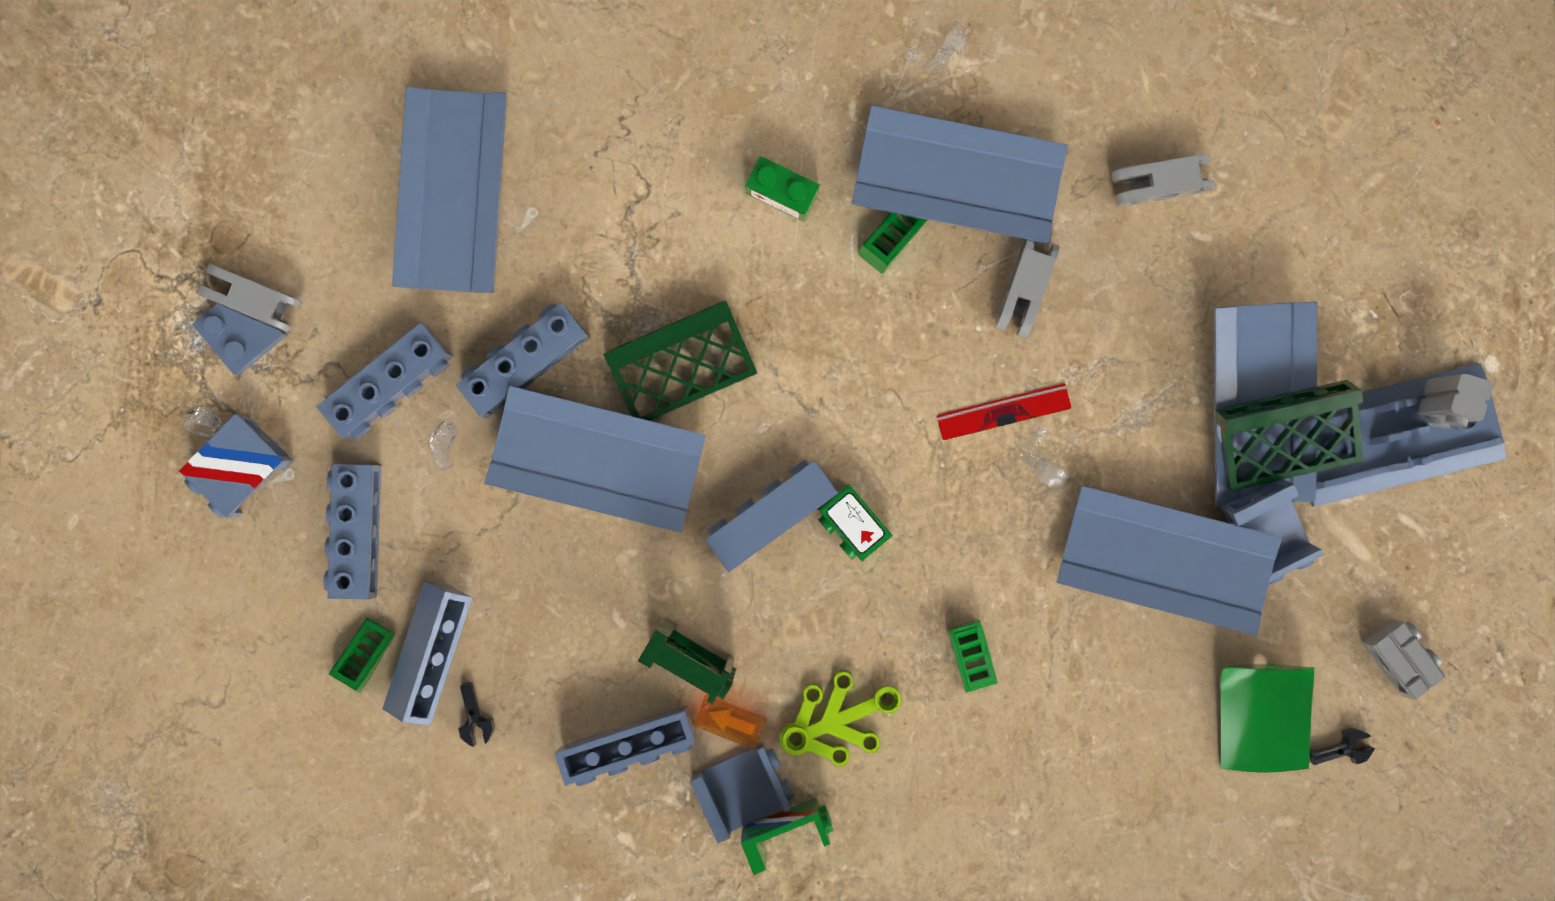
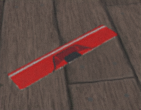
M1060 384L940 414L937 416L942 439L948 440L1071 409V403L1066 384Z

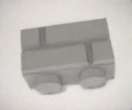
M1467 373L1428 379L1423 392L1425 398L1421 399L1417 413L1420 417L1429 419L1428 424L1433 427L1449 429L1450 425L1466 428L1468 422L1484 420L1488 406L1485 401L1490 399L1494 385L1491 381Z
M1393 619L1363 640L1362 644L1401 696L1414 700L1445 678L1444 673L1439 668L1442 662L1432 650H1426L1419 641L1422 635L1412 623Z

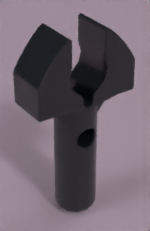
M463 683L460 686L468 719L464 725L458 728L460 738L468 745L474 747L476 740L473 729L477 726L482 729L486 744L494 733L493 718L486 719L480 715L473 683Z
M1355 728L1342 730L1343 739L1339 744L1310 752V762L1313 765H1318L1343 756L1350 757L1351 762L1355 764L1366 762L1371 757L1375 748L1368 745L1355 750L1351 747L1355 745L1357 740L1371 737V735Z

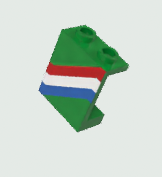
M814 798L791 807L792 809L787 812L784 810L742 827L741 845L753 875L766 871L767 852L763 841L812 821L815 822L824 847L830 845L829 833L834 832L826 805L819 806L817 799Z

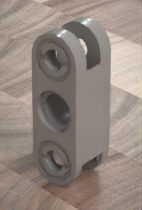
M1199 154L1131 166L1112 172L1113 184L1131 182L1132 188L1130 191L1116 195L1117 206H1131L1198 194L1214 189L1216 187L1215 181L1202 180L1200 166L1211 162L1210 154Z
M1024 240L995 322V328L1005 331L1012 314L1019 316L1021 320L1016 335L1027 339L1035 322L1059 253L1060 246L1054 243L1051 245L1048 253L1043 254L1033 250L1034 241Z
M208 264L206 273L230 282L232 285L227 295L203 285H199L196 294L290 332L292 326L286 324L287 322L282 319L288 305L300 308L301 301L213 264Z

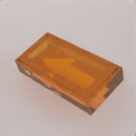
M705 694L693 726L756 750L768 718L719 698H716L712 705L706 701L708 694Z

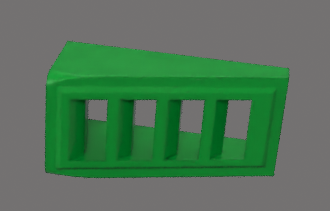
M890 212L862 244L858 252L859 256L883 274L927 222L926 219L901 215L913 225L910 229L897 219L899 214ZM892 225L896 230L903 234L904 237L901 238L894 231H892L889 228V226ZM883 235L887 240H889L893 245H895V248L893 249L892 247H890L880 237Z
M366 617L328 675L356 692L361 693L396 635ZM370 631L383 640L380 644H377L366 637L367 632ZM361 642L375 650L372 656L359 649ZM354 654L367 661L365 667L351 660ZM347 666L360 673L357 679L344 672Z
M976 619L947 628L946 631L965 692L968 693L997 684L996 674L980 620ZM975 633L976 639L959 644L958 638ZM979 646V652L966 656L962 655V650ZM980 658L983 659L984 664L966 669L965 663ZM987 671V677L970 682L968 675Z

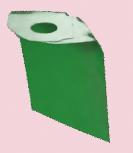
M1244 664L1223 668L1220 679V769L1256 773L1309 769L1314 667Z

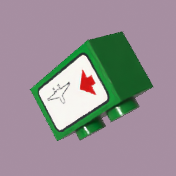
M759 156L745 185L747 195L805 222L819 194L820 184Z
M850 484L845 486L837 495L818 509L822 516L817 520L830 535L836 531L844 540L839 546L851 560L857 556L863 562L893 536Z

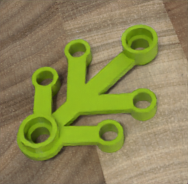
M839 671L834 675V689L822 719L809 725L814 707L822 701L823 691L817 684H809L804 688V701L795 722L788 723L782 728L779 736L780 745L789 755L799 756L809 751L831 760L835 766H844L850 758L849 751L844 745L838 744L832 747L814 738L828 733L861 746L863 751L867 753L876 752L880 747V739L876 733L872 731L863 733L845 725L878 710L886 714L894 713L901 705L900 693L895 687L884 685L876 690L873 698L839 712L847 691L852 688L854 683L853 677L848 671ZM842 675L850 679L846 687H841L837 684V679ZM817 689L819 697L816 700H810L807 697L808 690ZM887 692L893 695L892 702L889 704L882 703L881 696ZM797 732L802 735L800 743L794 744L790 741L789 737L792 733ZM874 737L876 739L875 746L872 748L866 747L864 745L865 738ZM843 750L846 753L845 758L842 761L835 760L833 758L835 751Z

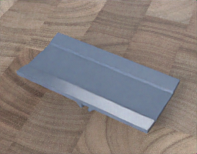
M406 86L392 279L393 287L494 293L507 105L506 92H461Z
M871 105L851 205L1048 244L1068 145Z
M1290 302L1214 308V460L1216 508H1220L1269 483L1233 491L1228 488L1221 428L1216 422L1215 410L1317 387L1318 302ZM1314 416L1304 417L1295 429L1307 436L1317 423V418ZM1279 423L1270 425L1263 434V437L1274 443L1285 427ZM1246 431L1231 434L1233 447L1241 451L1252 435ZM1292 432L1281 446V449L1292 455L1304 439ZM1259 440L1248 456L1259 462L1270 446ZM1310 444L1299 460L1305 464L1313 462L1316 459V447ZM1277 452L1266 468L1271 471L1279 470L1289 458ZM1244 459L1236 469V479L1248 477L1255 468V465ZM1316 472L1284 479L1293 483L1299 494V497L1293 499L1292 502H1316Z
M1481 363L1362 392L1363 403H1359L1358 406L1363 461L1317 471L1316 502H1311L1312 507L1506 459L1504 440L1492 395L1489 400L1485 401L1488 406L1484 420L1468 422L1466 428L1450 425L1449 429L1433 427L1428 424L1429 419L1420 417L1417 413L1421 399L1425 398L1423 392L1428 379L1467 373L1488 380ZM1348 408L1337 410L1329 422L1340 428L1349 417ZM1325 425L1317 435V443L1325 447L1337 431ZM1343 437L1332 453L1337 456L1352 453L1351 441ZM1316 448V457L1321 452L1318 448Z
M509 386L503 416L484 484L681 533L706 435Z
M1081 486L1056 583L1258 636L1262 609L1282 537Z

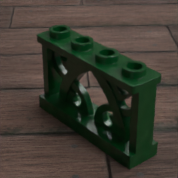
M666 618L655 630L638 662L648 668H651L656 663L707 693L706 701L712 705L717 697L724 700L734 682L737 669L733 667L735 658L729 655L725 660L677 632L675 629L678 624Z

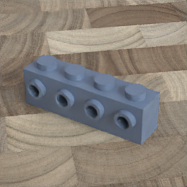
M560 303L558 306L551 304L539 314L540 320L531 327L529 324H526L519 328L513 334L514 340L504 347L501 344L495 347L486 355L488 360L479 367L473 365L460 375L462 380L456 384V387L480 417L488 418L505 405L509 386L525 389L590 338L564 304Z
M421 322L316 407L341 438L352 439L354 437V439H358L371 429L369 424L380 416L382 419L390 415L397 408L395 403L404 396L409 398L416 394L423 387L421 382L430 375L435 377L442 373L449 366L447 361L453 355L432 329Z
M803 460L789 470L792 475L790 479L783 484L777 479L764 488L762 492L765 497L754 504L752 499H749L735 509L738 514L736 518L729 523L723 518L707 529L711 536L705 540L728 572L838 494L815 461L808 464L806 460Z
M332 464V471H329L327 476V487L331 491V504H328L326 508V521L330 524V537H327L325 541V555L329 557V569L325 572L323 580L324 589L328 591L327 599L368 600L376 598L381 465Z
M424 581L382 708L401 722L431 726L473 597L451 586Z
M686 705L563 745L555 752V756L565 786L576 783L577 786H582L595 781V776L608 772L609 776L626 771L628 765L640 762L641 765L655 762L660 759L659 755L672 751V754L676 755L692 749L691 745L695 744L697 735Z

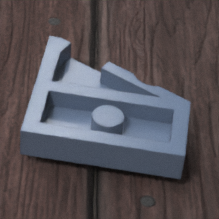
M218 303L192 324L233 375L236 376L241 375L287 336L284 331Z

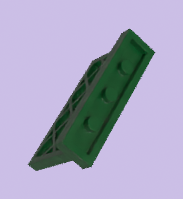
M726 300L606 351L603 354L632 417L648 421L758 374ZM725 322H728L733 333L728 347L710 340L714 328ZM709 330L707 338L698 335ZM693 337L705 342L698 360L680 353L684 340ZM735 340L741 352L732 349ZM679 343L676 351L668 349V347ZM708 344L726 350L720 368L701 362ZM662 350L674 355L668 373L649 366L654 353ZM730 352L743 357L748 370L737 375L724 371L723 369ZM649 356L646 365L637 362L638 360ZM678 357L696 364L690 381L671 375ZM629 364L644 368L638 386L625 382L619 369ZM699 366L718 372L713 385L704 388L693 383ZM647 370L666 377L659 395L641 388ZM721 374L730 377L719 382ZM669 379L687 385L682 399L674 401L663 397ZM627 387L636 390L633 399L631 398V395ZM691 387L700 390L691 395H688ZM639 392L657 399L653 411L643 416L639 415L635 407V401ZM661 401L669 403L658 409Z
M1343 380L1216 409V422L1221 428L1228 488L1233 491L1362 462L1363 453L1358 406L1359 403H1363L1362 390L1349 380ZM1348 408L1349 417L1340 428L1329 422L1337 410ZM1314 416L1318 419V422L1307 436L1295 429L1304 417ZM1279 423L1285 429L1274 443L1263 437V434L1270 425ZM1327 425L1337 432L1328 444L1323 447L1315 442L1314 439ZM1246 431L1252 436L1240 451L1233 447L1231 434ZM1293 432L1304 440L1291 455L1281 449V446ZM1346 437L1351 441L1352 453L1341 456L1332 453L1342 438ZM1260 440L1270 446L1262 459L1257 462L1249 457L1248 454ZM1310 444L1321 450L1313 462L1305 464L1299 460ZM1277 452L1289 458L1279 470L1271 471L1266 468ZM1244 459L1255 465V468L1248 477L1236 479V469Z

